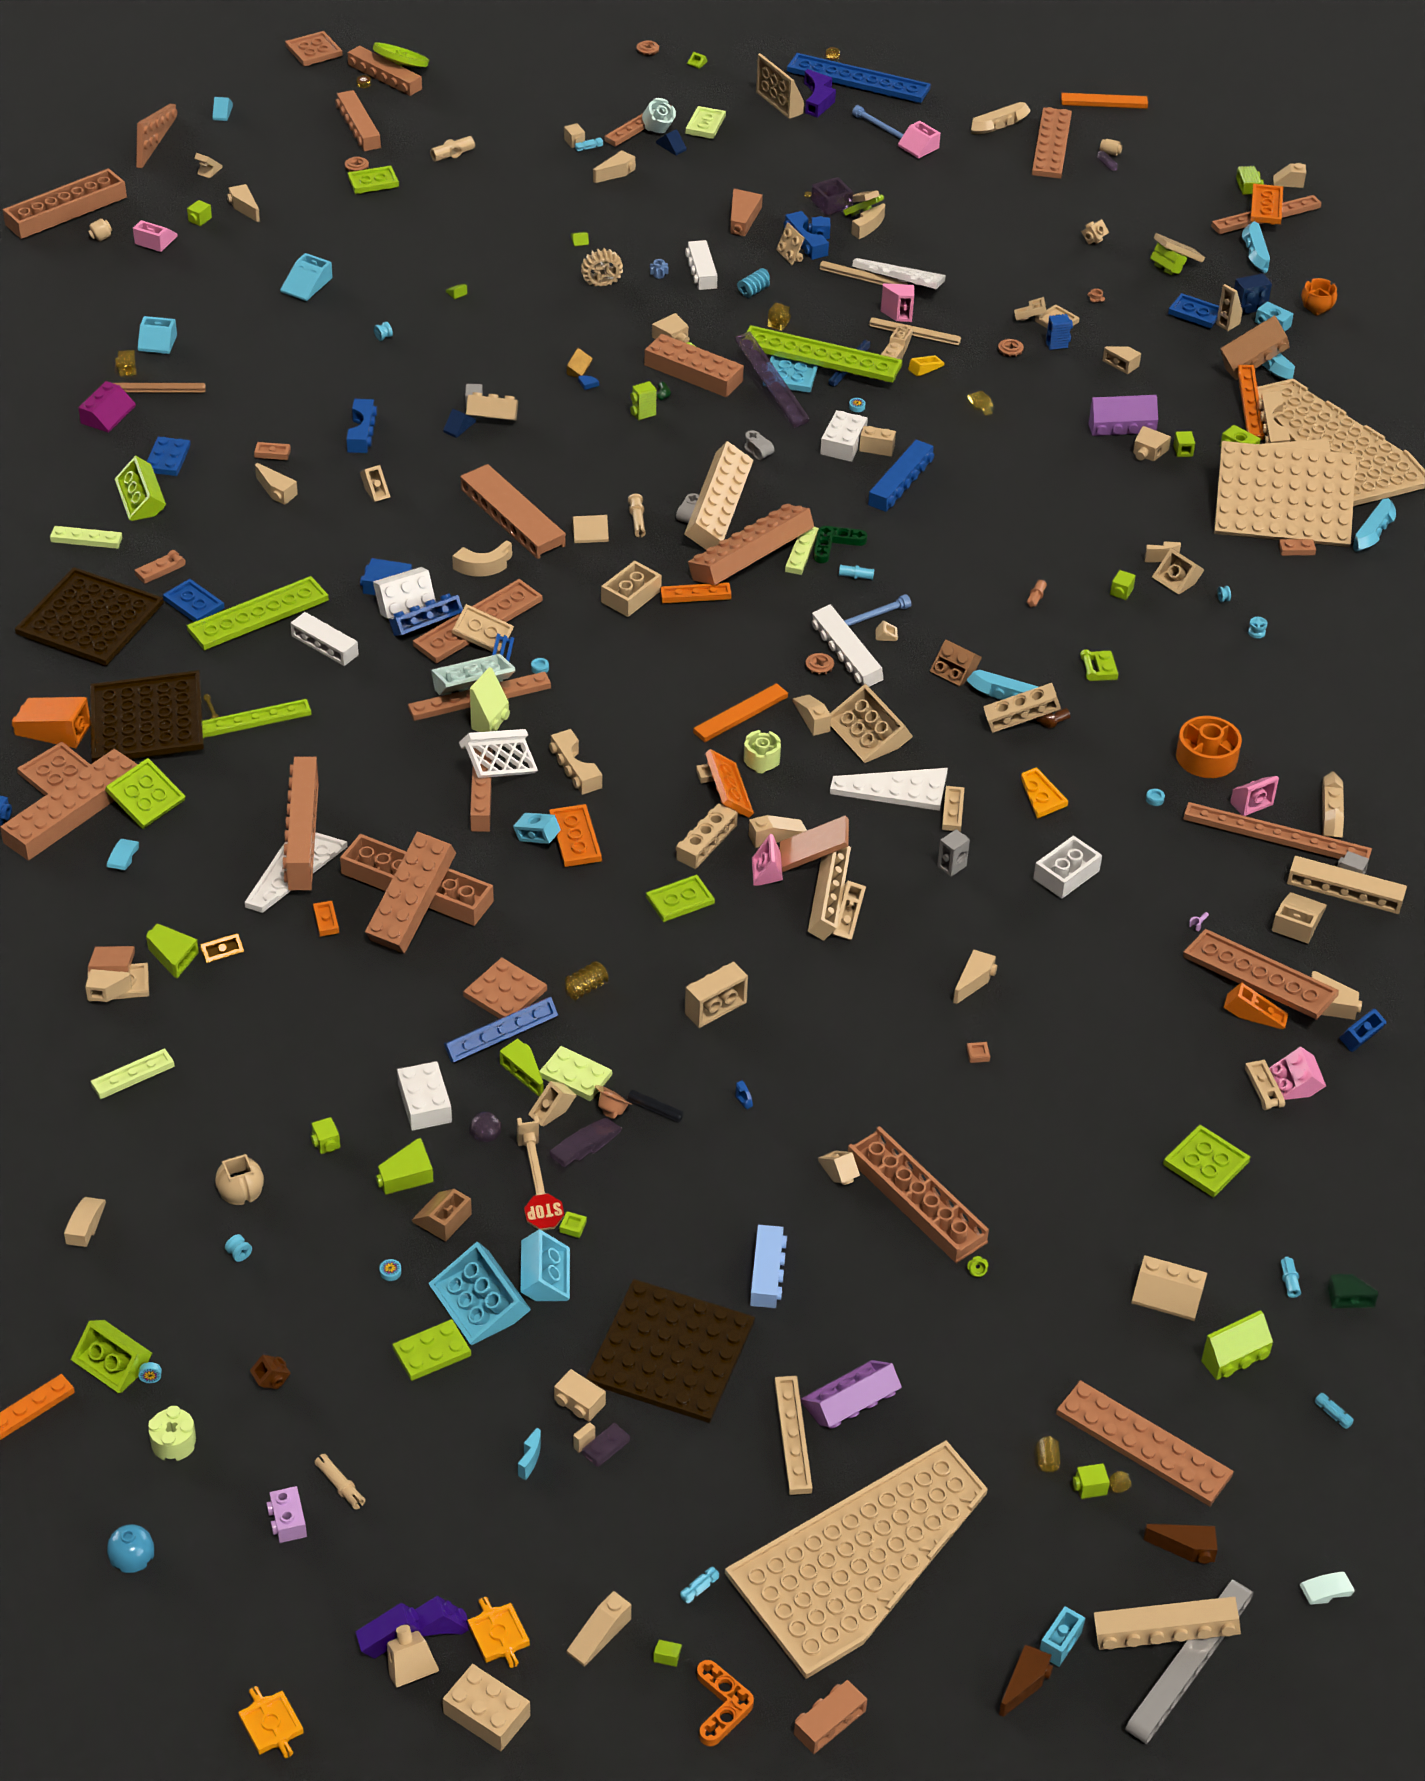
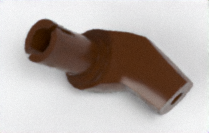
M1067 708L1031 720L1037 721L1046 728L1056 727L1058 722L1070 719V712Z

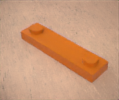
M729 583L660 587L662 603L731 599Z

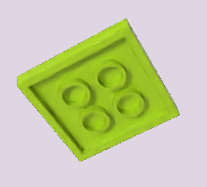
M149 758L114 780L105 788V791L142 829L182 803L186 798Z
M1199 1125L1164 1159L1163 1165L1214 1198L1250 1162L1251 1157L1207 1128Z

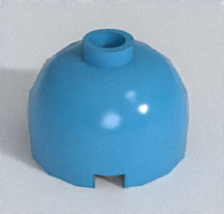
M130 1524L119 1527L108 1540V1559L111 1565L119 1568L121 1572L134 1573L140 1571L154 1557V1542L150 1533L141 1526Z

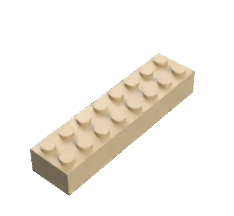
M728 441L715 453L684 535L704 549L714 547L721 540H724L753 463V459Z

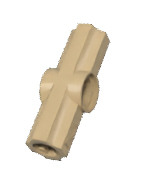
M471 136L456 141L449 139L444 145L432 148L430 155L434 162L448 157L457 158L461 153L475 148V143Z

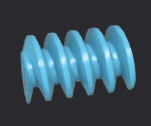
M761 268L737 283L738 290L746 298H750L752 295L769 287L770 276L768 271Z

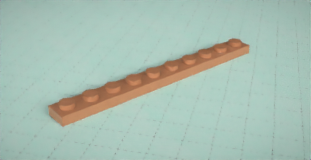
M1188 802L1184 814V820L1337 859L1344 858L1347 851L1369 859L1372 850L1369 847Z

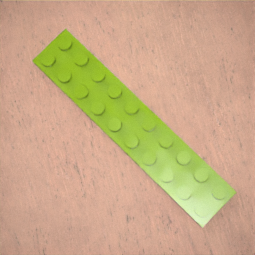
M751 325L740 342V348L750 351L753 350L763 354L788 358L793 361L836 369L893 383L902 366L901 359Z

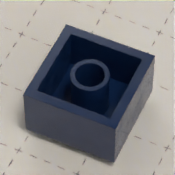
M1264 273L1235 280L1234 289L1238 292L1242 315L1257 312L1259 307L1267 301L1269 302L1272 283Z

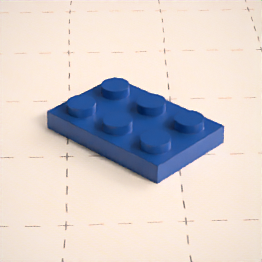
M1181 293L1170 306L1168 314L1197 323L1203 327L1212 328L1217 321L1219 306Z
M157 437L147 459L154 473L178 476L191 446L190 440Z
M191 579L163 594L164 601L194 622L214 615L225 608L224 602Z

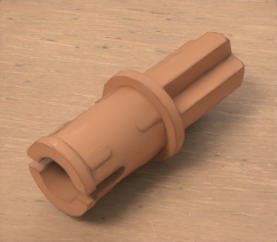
M1038 580L1035 587L1031 589L1027 600L1029 607H1036L1038 601L1042 599L1043 592L1047 587L1045 581Z

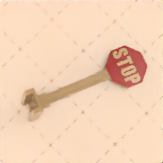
M538 1115L534 1116L533 1122L522 1123V1119L517 1118L518 1146H527L536 1195L524 1207L526 1221L538 1230L555 1229L564 1218V1210L560 1200L550 1194H546L544 1191L535 1144L539 1142Z

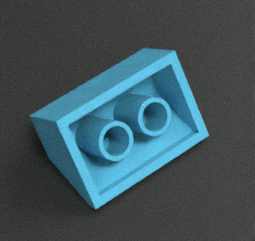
M540 1229L521 1240V1293L535 1301H568L570 1299V1247Z

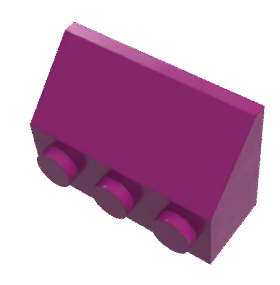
M105 381L78 407L81 424L109 433L136 404L120 385Z

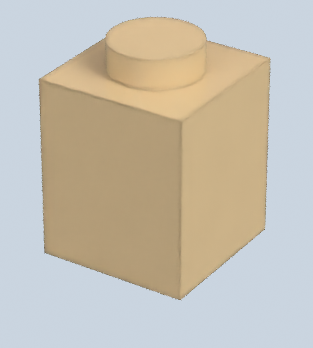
M578 123L564 126V140L571 148H574L576 143L585 141V131Z

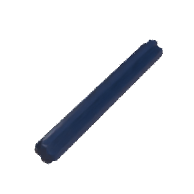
M863 340L856 349L867 351L870 348L871 342ZM837 370L829 379L828 384L835 387L848 372Z

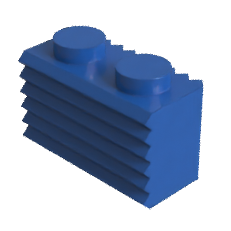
M1067 314L1049 316L1046 344L1049 350L1068 348V343L1071 342L1070 329L1073 328V322Z
M1372 1009L1348 1028L1339 1038L1351 1052H1354L1373 1035L1378 1033L1387 1024L1386 1020L1376 1009Z

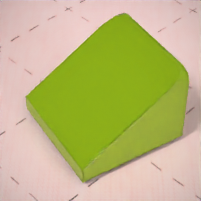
M693 52L687 65L700 69L708 60L706 56Z
M587 232L571 233L574 246L589 244Z
M456 285L446 289V292L453 299L467 294V285Z
M659 1640L654 1651V1662L677 1667L682 1644Z

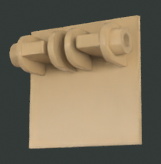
M787 223L776 250L791 265L795 261L801 262L803 255L798 252L805 238L790 223Z

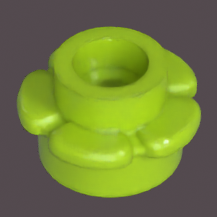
M981 1256L973 1257V1260H970L967 1268L970 1270L969 1273L974 1277L985 1275L988 1269L987 1260L982 1259Z

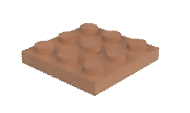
M324 31L285 41V46L303 66H310L314 63L343 56L342 50Z
M60 742L18 767L17 771L21 777L46 796L91 764L66 744Z
M500 958L463 991V997L500 1019L530 1006L547 991V984L504 958Z

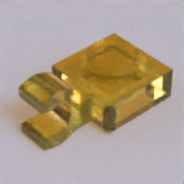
M982 390L968 395V401L976 408L981 407L985 415L992 414V411L989 409L993 407V404L990 402L991 398Z

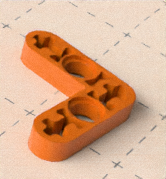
M704 1660L697 1667V1678L701 1684L724 1703L701 1725L699 1737L704 1745L715 1746L752 1711L754 1697L749 1690L715 1662ZM704 1670L707 1672L712 1670V1675H710L709 1673L704 1675L703 1672ZM728 1683L732 1686V1689L724 1692L719 1689V1685ZM739 1700H747V1705L745 1703L739 1704ZM724 1713H729L733 1716V1720L723 1722L720 1716ZM715 1729V1736H706V1731L710 1733Z

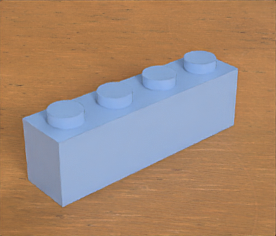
M758 1225L750 1306L776 1308L777 1300H781L782 1287H778V1283H783L784 1270L780 1269V1265L784 1266L785 1253L781 1251L782 1248L786 1249L787 1236H783V1227Z

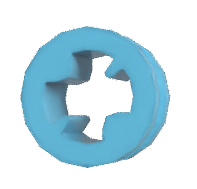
M1229 586L1224 588L1218 587L1219 601H1230L1231 591Z

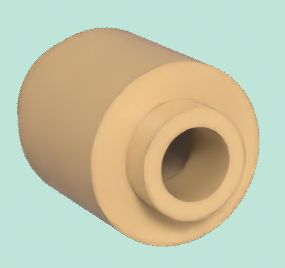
M1102 139L1100 151L1104 154L1117 156L1121 154L1122 145H1120V141Z

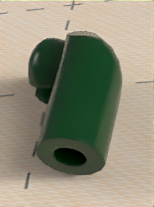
M661 382L658 385L660 392L656 395L660 400H663L671 395V391L665 382Z

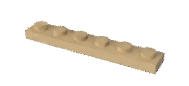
M797 1376L775 1377V1390L789 1495L812 1493V1482Z

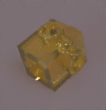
M775 303L768 312V326L782 331L790 321V307Z
M118 351V358H115L116 367H119L120 376L137 375L135 351Z

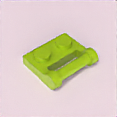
M1085 649L1080 652V657L1084 661L1087 671L1086 677L1089 681L1118 679V671L1112 651L1090 652ZM1092 660L1095 661L1098 672L1093 669Z

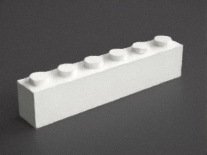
M831 604L812 613L813 628L820 632L822 639L828 642L830 649L837 653L840 662L845 663L848 672L853 673L858 684L861 683L863 686L866 683L870 687L883 680L882 667Z

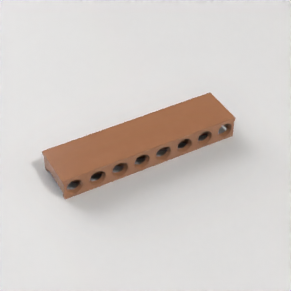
M489 464L460 476L461 490L537 559L540 558V554L558 546L565 547L566 533Z
M880 1126L876 1129L875 1133L857 1144L848 1145V1152L853 1153L858 1170L955 1263H958L988 1243L989 1229ZM881 1136L885 1139L886 1144L882 1141ZM908 1161L911 1163L913 1169H911V1167L909 1166ZM921 1174L924 1175V1177L926 1178V1181L923 1180ZM935 1187L940 1191L941 1196L937 1193ZM949 1200L953 1203L954 1207L950 1205ZM963 1213L967 1216L969 1222L966 1221ZM977 1227L980 1228V1230L982 1231V1234L979 1233Z

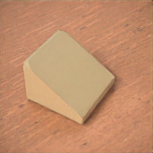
M882 621L876 628V640L897 641V627Z

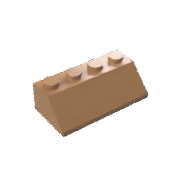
M1274 315L1220 349L1225 369L1237 380L1239 379L1238 365H1254V368H1258L1263 363L1290 348L1286 333Z

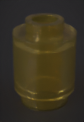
M1043 1437L1037 1442L1038 1465L1042 1471L1054 1472L1058 1470L1061 1463L1059 1442L1053 1437Z

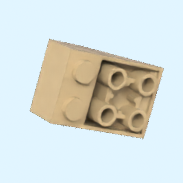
M1290 892L1281 903L1275 915L1272 931L1309 944L1327 905Z

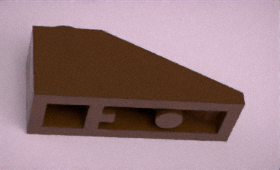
M1146 1524L1143 1536L1144 1541L1191 1562L1203 1564L1215 1562L1218 1551L1215 1526Z
M1024 1645L1001 1702L1000 1716L1004 1717L1042 1687L1045 1678H1050L1054 1665L1050 1664L1051 1654Z

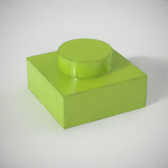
M566 1212L559 1227L560 1233L580 1238L587 1223V1217Z

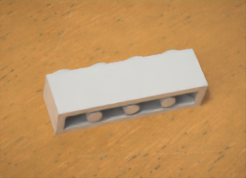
M707 241L688 242V248H686L685 252L686 257H688V264L691 266V274L694 275V284H697L699 290L716 289L717 273Z
M306 612L290 623L292 637L343 666L359 655L358 642L355 639L348 637L341 631L332 628Z

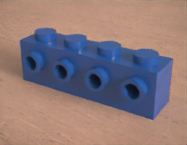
M448 593L440 596L441 600L436 602L435 599L424 602L425 606L419 607V605L410 607L409 612L404 613L400 611L394 613V617L389 619L394 636L406 634L461 613L463 607L459 596H451Z

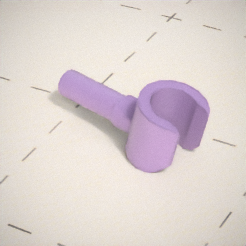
M1205 912L1200 918L1192 917L1189 927L1196 924V931H1199L1201 923L1209 914Z

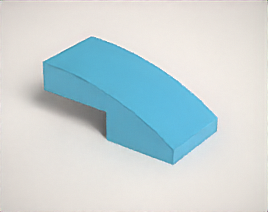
M120 839L108 859L107 867L126 870L132 863V855L139 849V842Z
M536 1428L524 1442V1457L518 1462V1476L524 1480L531 1474L540 1454L541 1430L539 1428Z

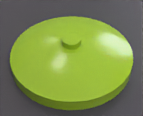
M375 42L373 45V50L400 66L427 67L429 64L428 58L408 49Z

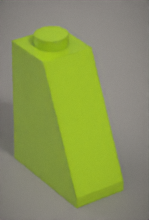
M158 923L146 935L148 950L175 978L180 976L199 953L197 939Z
M421 1138L416 1139L378 1166L379 1175H376L378 1187L383 1188L385 1195L432 1183L433 1168Z

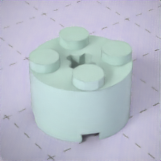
M663 98L653 99L642 115L646 130L665 133L676 117V111L673 105L670 106L667 100Z

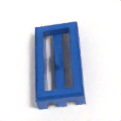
M497 633L492 655H496L499 641H502L500 650L502 656L506 643H509L506 660L509 662L514 638L511 637L509 639L506 635L502 637L500 636L501 634Z

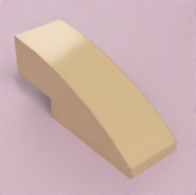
M883 203L860 213V218L852 221L851 234L861 239L873 232L884 219L885 204Z
M84 1197L80 1201L64 1232L66 1244L87 1247L91 1235L95 1234L106 1200Z

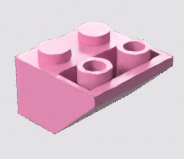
M918 121L908 127L899 141L898 147L919 159L939 149L941 133Z
M142 220L133 227L135 244L160 252L178 236L177 233L168 228Z
M883 283L881 312L895 321L912 322L914 285Z
M1299 1047L1269 1068L1284 1100L1311 1097L1326 1087L1314 1055L1302 1047Z

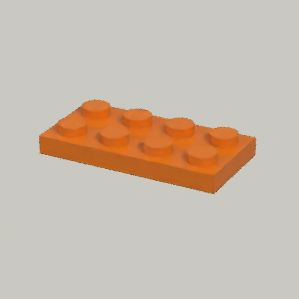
M1253 184L1251 222L1270 223L1272 225L1281 224L1283 186Z
M709 749L705 755L717 786L716 789L721 797V803L735 810L740 815L743 814L748 818L751 817L754 812L737 764Z
M586 804L549 810V814L555 815L561 829L556 835V840L564 867L602 861V855Z

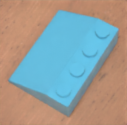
M479 1242L473 1244L428 1283L471 1345L515 1324L531 1310L489 1250Z

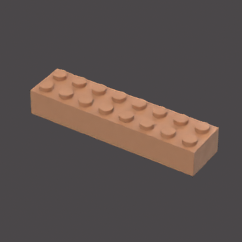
M109 168L3 209L5 225L20 239L27 238L32 234L39 233L126 198L125 181Z
M784 504L779 510L770 512L768 516L758 519L753 525H748L744 527V530L732 534V537L721 540L718 545L707 548L706 552L695 555L692 560L688 561L693 581L716 585L814 528L810 508Z
M116 749L111 750L0 826L3 843L29 861L115 800L105 791L106 786L138 764Z
M294 757V763L290 764V776L292 777H289V789L292 790H288V802L291 803L287 804V815H290V817H286V828L289 830H285V842L288 843L284 844V855H287V857H283V869H287V871H284V882H288V890H312L319 788L317 757Z
M359 834L340 857L341 874L386 891L406 851ZM449 868L428 908L475 926L494 902L493 885Z

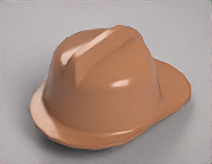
M595 1085V1088L600 1092L598 1106L602 1109L605 1116L614 1119L617 1115H622L627 1106L631 1104L614 1091L600 1085Z

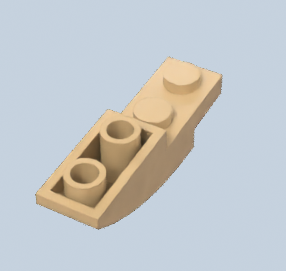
M904 325L898 326L881 355L902 360L912 337L913 329Z

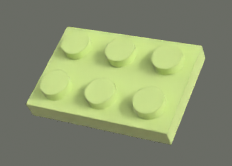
M698 106L686 127L685 134L714 139L726 116V111Z
M563 1046L559 1047L539 1071L542 1079L549 1082L563 1083L576 1095L588 1101H591L599 1092L595 1085L604 1086L612 1076L611 1069Z

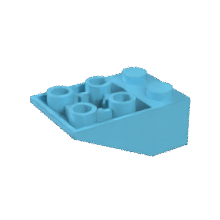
M307 253L303 254L295 262L280 292L307 301L333 278L332 262Z

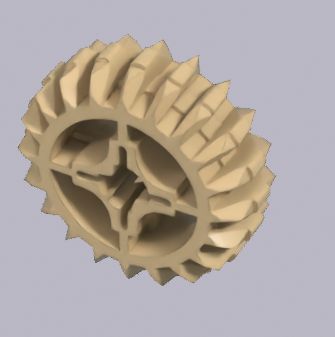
M605 248L602 251L597 249V252L592 251L591 255L587 254V258L583 259L581 273L589 285L593 284L595 287L597 285H612V282H617V278H621V273H623L621 258L616 252H612L611 249L608 251Z

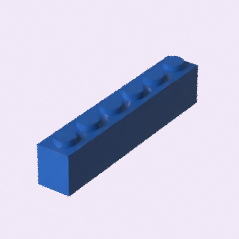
M915 440L871 489L868 505L885 512L892 507L895 501L902 496L903 492L910 487L911 483L918 478L921 471L925 470L928 463L933 461L934 446Z

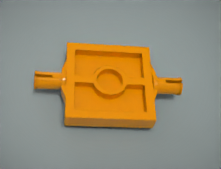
M484 1597V1601L483 1598L479 1599L478 1602L483 1612L476 1617L468 1619L467 1622L485 1662L506 1657L509 1667H516L519 1662L514 1652L530 1646V1640L512 1604L509 1603L501 1607L492 1608L487 1597Z
M255 1686L254 1690L253 1688L249 1690L254 1702L249 1707L238 1712L239 1718L259 1755L279 1747L284 1758H288V1754L289 1756L293 1754V1750L288 1742L303 1734V1727L283 1691L272 1696L263 1697L259 1688Z

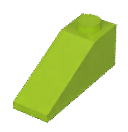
M516 1039L500 1050V1065L540 1097L544 1091L543 1080L532 1050L526 1043Z

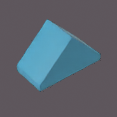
M214 97L213 120L228 121L233 107V102L229 98Z

